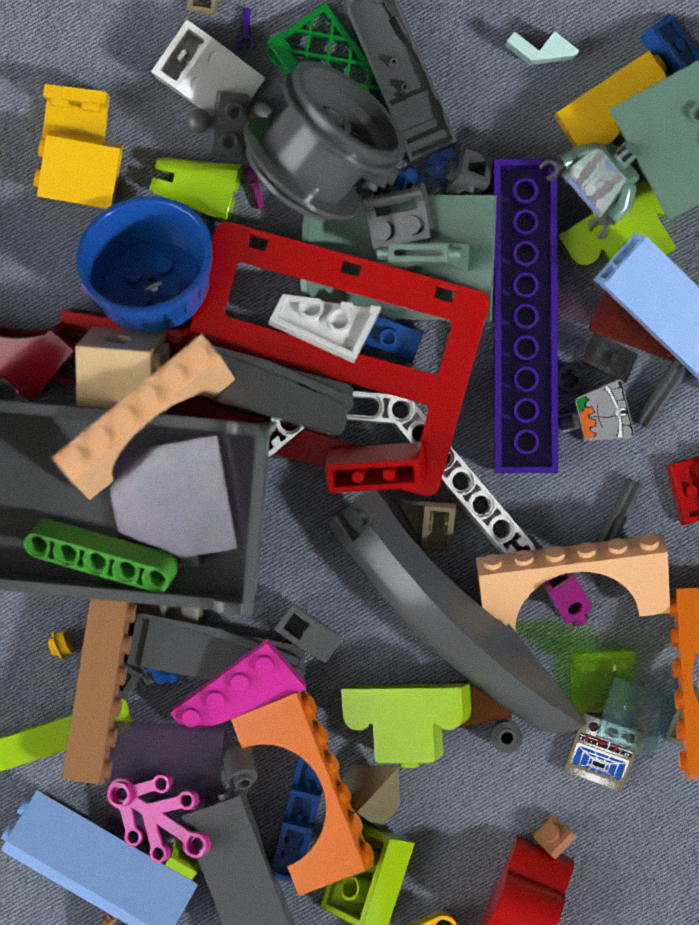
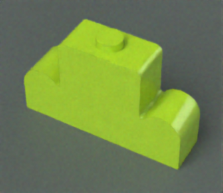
M647 180L636 185L637 189L632 209L615 225L608 227L609 234L605 239H598L597 237L604 226L598 225L593 231H589V222L597 217L594 213L557 236L559 245L574 265L578 267L590 266L599 258L601 253L609 263L635 232L647 236L665 255L675 250L674 242L658 219V217H665L666 215Z
M470 683L356 684L341 689L342 713L346 725L352 730L357 731L364 730L373 725L375 761L377 763H400V768H417L419 763H433L443 756L442 729H455L468 721L471 715Z

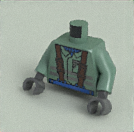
M628 141L624 142L619 149L612 143L601 145L595 142L576 146L558 156V161L556 162L553 160L543 161L540 165V170L546 166L555 168V172L545 178L548 181L555 180L559 170H566L561 175L597 216L589 222V231L591 232L596 226L602 225L604 228L598 233L597 237L598 239H605L609 234L608 227L615 225L633 207L637 189L635 183L639 179V173L630 163L639 155V151Z

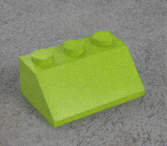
M362 823L363 829L361 832L365 843L368 842L374 853V860H372L374 866L366 871L327 885L320 908L354 925H389L415 843L395 833Z

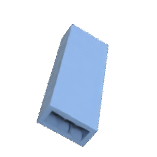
M635 232L594 278V281L699 380V287L647 236Z
M38 790L32 799L27 796L25 797L17 811L21 817L16 825L10 822L1 837L5 840L2 852L127 925H176L198 886L195 882L166 865L152 861L149 855L128 845L125 841Z

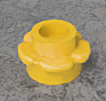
M55 630L52 631V638L48 639L50 652L54 657L59 656L60 659L64 660L67 655L74 652L72 641L65 630L58 633Z

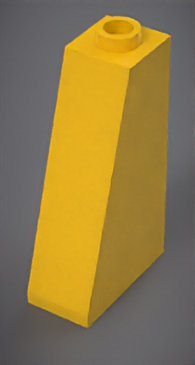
M649 50L556 112L554 118L573 147L595 142L601 145L612 143L620 133V130L608 109L667 77L664 73L667 70L666 65L658 54L653 56Z

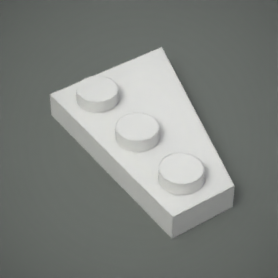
M282 294L269 319V325L355 363L380 313L381 306L370 305V307L354 306L350 302L341 301V304L323 302L319 298Z

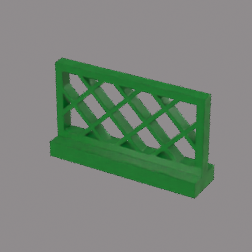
M326 3L281 34L269 39L264 47L265 52L283 76L290 71H294L296 66L301 63V60L298 58L300 56L304 57L303 61H307L308 58L325 61V65L328 66L329 62L347 65L345 75L348 77L351 66L361 67L367 73L366 84H358L368 92L381 93L366 57ZM321 14H324L331 24L329 34L312 31L313 20ZM307 24H309L308 30L301 29ZM334 29H335V31L338 33L339 36L333 35V34H334ZM293 34L307 36L305 51L292 49L286 39ZM311 37L328 40L326 55L309 52ZM332 41L346 44L349 48L348 59L330 56ZM352 54L357 59V61L352 60ZM371 80L376 86L370 85ZM384 105L383 107L389 111L387 105Z

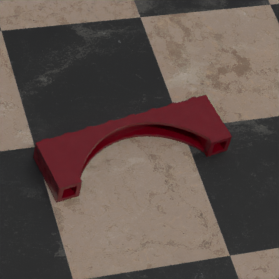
M62 321L52 328L36 330L13 329L0 326V377L5 378L13 385L20 396L33 402L48 389L76 354V345L82 338Z

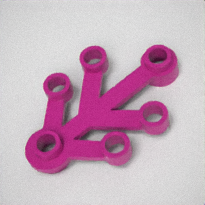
M162 773L155 776L153 780L134 784L127 778H118L109 785L107 798L111 805L120 809L126 831L124 839L128 845L137 846L143 843L146 838L144 829L136 824L134 810H136L143 817L151 847L149 855L152 861L161 863L168 860L171 855L170 847L162 841L159 826L183 841V849L188 856L198 858L209 852L211 840L205 832H192L165 814V812L181 808L183 810L195 808L199 803V796L194 790H186L180 793L179 796L148 803L139 796L153 791L165 793L173 788L174 781L169 774ZM160 778L166 781L165 789L159 784ZM121 788H124L126 790V798H123L121 796ZM185 795L191 797V805L185 802ZM132 831L138 834V841L133 840L131 836ZM197 838L202 840L203 848H199L196 845ZM157 848L163 850V858L157 855Z

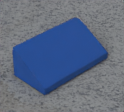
M671 14L660 20L641 36L642 42L653 56L658 54L667 68L665 71L669 76L699 60V50Z

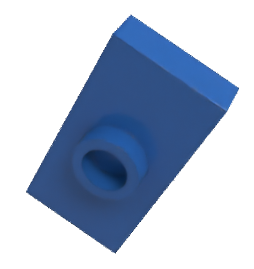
M379 314L365 344L413 361L424 330Z

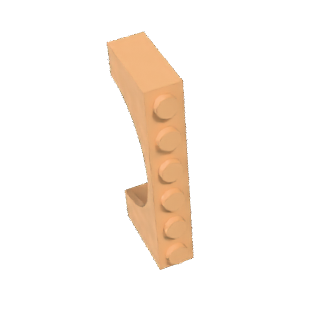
M201 334L52 458L72 483L91 500L114 481L112 469L118 455L129 440L144 425L167 408L187 398L207 396L212 400L230 385L235 378L221 356Z
M662 534L644 535L628 539L617 538L604 542H585L572 546H553L548 549L521 550L516 553L490 554L484 557H476L480 606L505 626L510 624L515 632L517 616L526 598L546 581L573 572L599 573L620 582L634 597L639 617L670 613L668 552Z

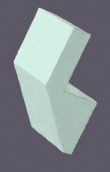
M555 31L540 50L536 49L516 32L511 35L505 45L528 65L573 60L579 52L576 47Z

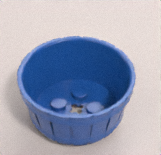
M157 196L127 199L128 201H122L107 208L105 212L103 211L89 224L90 226L85 229L76 252L77 272L90 297L100 305L105 315L119 326L139 333L167 331L166 329L175 328L192 317L206 297L212 265L210 233L201 217L181 202ZM154 279L155 282H162V285L158 286L157 292L152 293L151 289L145 290L144 287L149 285L148 280Z

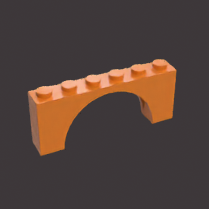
M679 588L675 590L673 598H670V613H668L669 617H674L675 628L670 629L671 647H676L677 659L672 660L673 678H678L679 690H674L675 709H680L681 721L676 722L677 740H682L683 752L678 753L679 771H684L685 780L699 779V703L693 687V665L699 651V588Z
M306 690L231 719L242 749L254 745H275L288 749L299 755L311 766L322 784L326 800V817L321 835L313 848L302 859L287 866L298 896L366 871L374 866L372 847L368 842L365 843L361 832L363 829L361 819L357 813L353 812L350 804L351 794L349 788L345 783H342L338 773L340 770L339 762L336 756L330 753L327 745L328 734L324 726L319 724L315 714L317 712L316 703Z

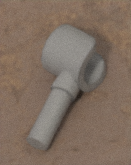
M257 103L248 113L246 123L255 117L269 118L273 113V109L266 103Z

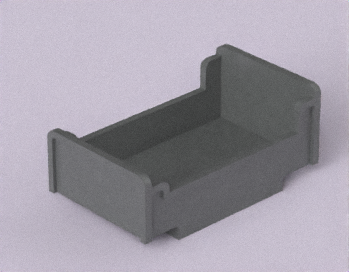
M0 400V590L208 609L222 614L249 617L256 615L262 606V597L257 596L270 435L276 431L277 421L265 420L261 424H252L232 420L158 414L129 440L118 455L112 469L114 481L89 500L72 483L52 457L107 413L109 409ZM188 502L206 562L201 565L180 569L164 592L156 593L34 558L24 549L23 541L39 520L45 518L142 545V539L147 532L152 530L162 532L156 510Z

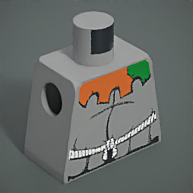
M622 379L573 398L575 411L558 415L561 432L566 433L579 430L582 441L635 437Z

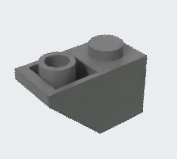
M294 602L274 629L293 644L324 663L328 661L343 640L342 636Z

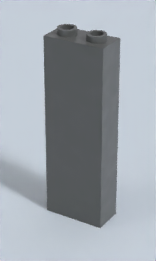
M228 788L217 793V798L206 801L205 798H200L195 808L185 810L182 814L185 827L192 832L203 831L211 840L209 852L198 857V861L222 924L295 925L245 791H235L234 788ZM197 838L196 845L199 848H203L202 840Z

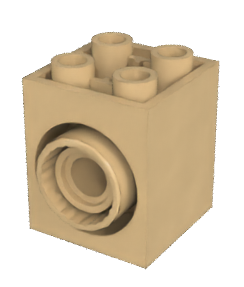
M92 327L76 345L77 406L110 410L158 371L170 358V344L166 343V332L139 333L128 329Z

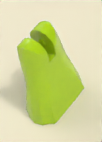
M157 157L154 169L167 175L172 174L174 179L172 182H169L166 179L151 178L150 191L172 201L181 202L190 207V209L220 223L230 221L236 200L233 197V193H238L242 178V164Z

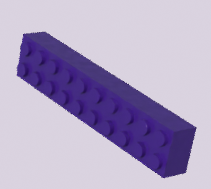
M557 159L493 160L492 195L497 196L493 278V473H558L557 178L552 181L545 179L555 172V168L552 166H546L540 170V165L543 161L553 160L556 162Z

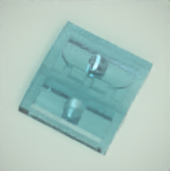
M615 676L611 682L596 737L622 745L625 750L653 758L670 699L648 688Z

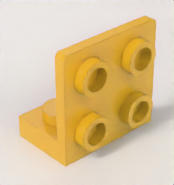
M44 84L43 97L47 101L42 138H45L49 131H56L105 140L110 96L107 92Z

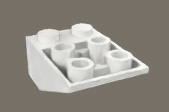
M188 20L185 21L151 71L156 79L198 108L206 110L210 116L214 115L217 91L248 94L251 101L266 79L217 40Z

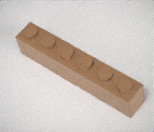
M90 599L62 775L64 780L103 785L105 784V779H110L112 760H108L110 747H115L117 740V729H113L115 716H120L122 708V698H119L118 694L120 685L125 684L127 667L123 666L125 654L130 653L132 636L128 635L129 624L134 623L137 612V605L132 602Z

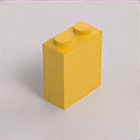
M49 131L45 138L40 139L38 156L43 158L41 169L36 168L33 187H38L37 197L103 209L113 206L115 204L124 144Z

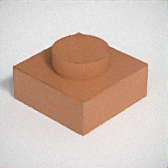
M553 814L532 837L554 859H557L577 836Z

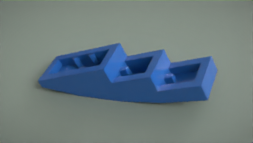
M300 756L298 757L272 863L277 879L293 882L287 866L294 864L307 854L323 789L315 771Z

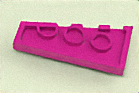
M267 638L173 706L170 714L190 736L306 689L307 683Z

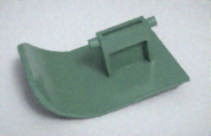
M698 60L608 109L625 141L631 142L638 149L639 155L635 160L668 220L699 205Z
M358 194L359 211L351 219L322 221L306 215L303 216V242L481 290L488 295L490 300L485 321H492L496 195H428L435 238L412 243H391L389 247H378V249H373L367 212L363 206L364 194ZM415 200L379 207L380 216L417 209ZM343 261L341 272L359 276L362 266ZM300 279L301 295L303 297L319 298L323 302L341 304V301L350 302L354 306L370 307V305L381 306L379 314L396 320L449 321L437 316ZM436 287L435 298L453 302L456 292Z

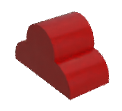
M516 835L479 925H558L565 904V892L574 868V859L563 854L554 859L541 845Z

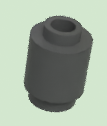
M510 719L498 720L490 729V739L498 751L511 753L520 747L522 732L514 721ZM510 732L513 738L509 742H502V734Z
M232 742L226 745L222 750L221 762L228 785L239 790L251 787L258 778L251 750L248 747L242 749L239 742Z

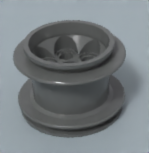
M303 61L296 66L294 71L288 72L283 78V91L289 105L277 119L255 117L245 124L244 138L247 145V158L252 169L264 185L280 200L296 211L322 221L351 219L359 211V198L354 185L366 171L381 174L393 172L398 166L399 159L405 154V139L389 112L361 85L328 65L316 61Z

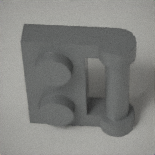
M423 182L413 184L412 188L379 195H375V193L363 195V206L367 212L373 249L389 247L391 243H412L435 238L427 189ZM411 200L416 202L417 209L380 216L379 207Z

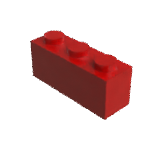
M423 442L330 448L324 465L329 493L423 487L426 474Z

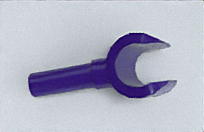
M249 8L243 9L241 36L236 41V47L239 51L240 41L245 37L251 41V51L255 47V40L251 36V9Z

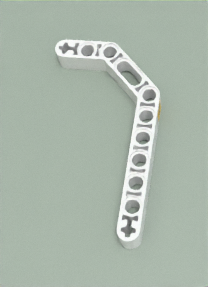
M309 388V390L314 391L316 393L318 392L312 388ZM353 391L352 398L374 401L377 405V412L374 416L347 414V421L392 425L407 443L417 442L412 436V431L415 426L424 427L427 417L413 401L390 394ZM401 402L408 408V414L404 419L396 418L393 415L392 407L394 403ZM270 419L271 421H277L276 430L285 439L280 441L277 436L270 443L272 449L269 450V457L305 427L297 425L295 430L286 431L281 427L279 420ZM451 447L441 481L445 489L500 554L517 552L512 544L506 547L503 545V543L511 540L514 535L517 536V539L512 540V542L518 548L525 547L528 551L536 550L531 540ZM456 473L465 475L468 480L467 487L464 490H458L453 485L452 480ZM476 497H483L487 501L488 507L483 514H478L473 509V501ZM498 520L503 521L507 525L508 531L503 538H499L493 533V525Z

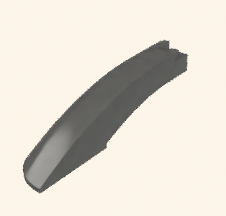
M374 490L367 491L357 497L341 514L329 522V529L400 617L439 656L483 693L524 722L545 732L556 734L569 733L587 723L511 625L507 624L505 626L454 584L414 542Z

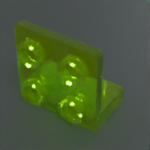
M631 648L569 651L571 703L579 713L630 711L634 709L632 664L635 663V651Z

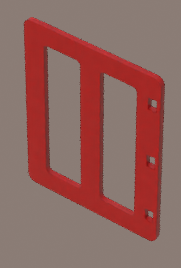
M226 221L220 223L214 232L208 292L203 303L192 317L189 337L185 347L189 345V340H195L202 334L212 346L226 348L425 404L428 407V414L420 442H423L426 463L423 487L403 488L401 490L422 496H432L440 488L490 306V300L488 295L481 290ZM250 236L269 240L266 251L250 247ZM343 261L362 266L359 276L341 272ZM238 264H249L449 320L452 326L439 372L434 374L359 353L355 363H352L286 332L229 317L226 314V307ZM436 287L456 292L453 302L435 298ZM194 397L182 400L169 407L168 415L240 421L241 423L261 424L265 420H270ZM280 422L281 427L286 431H293L297 428ZM303 429L274 454L325 468L324 465L330 448L363 445ZM276 430L270 435V443L277 436L280 441H283L285 437Z

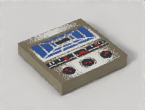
M583 712L582 717L587 723L577 729L563 771L622 792L642 733Z

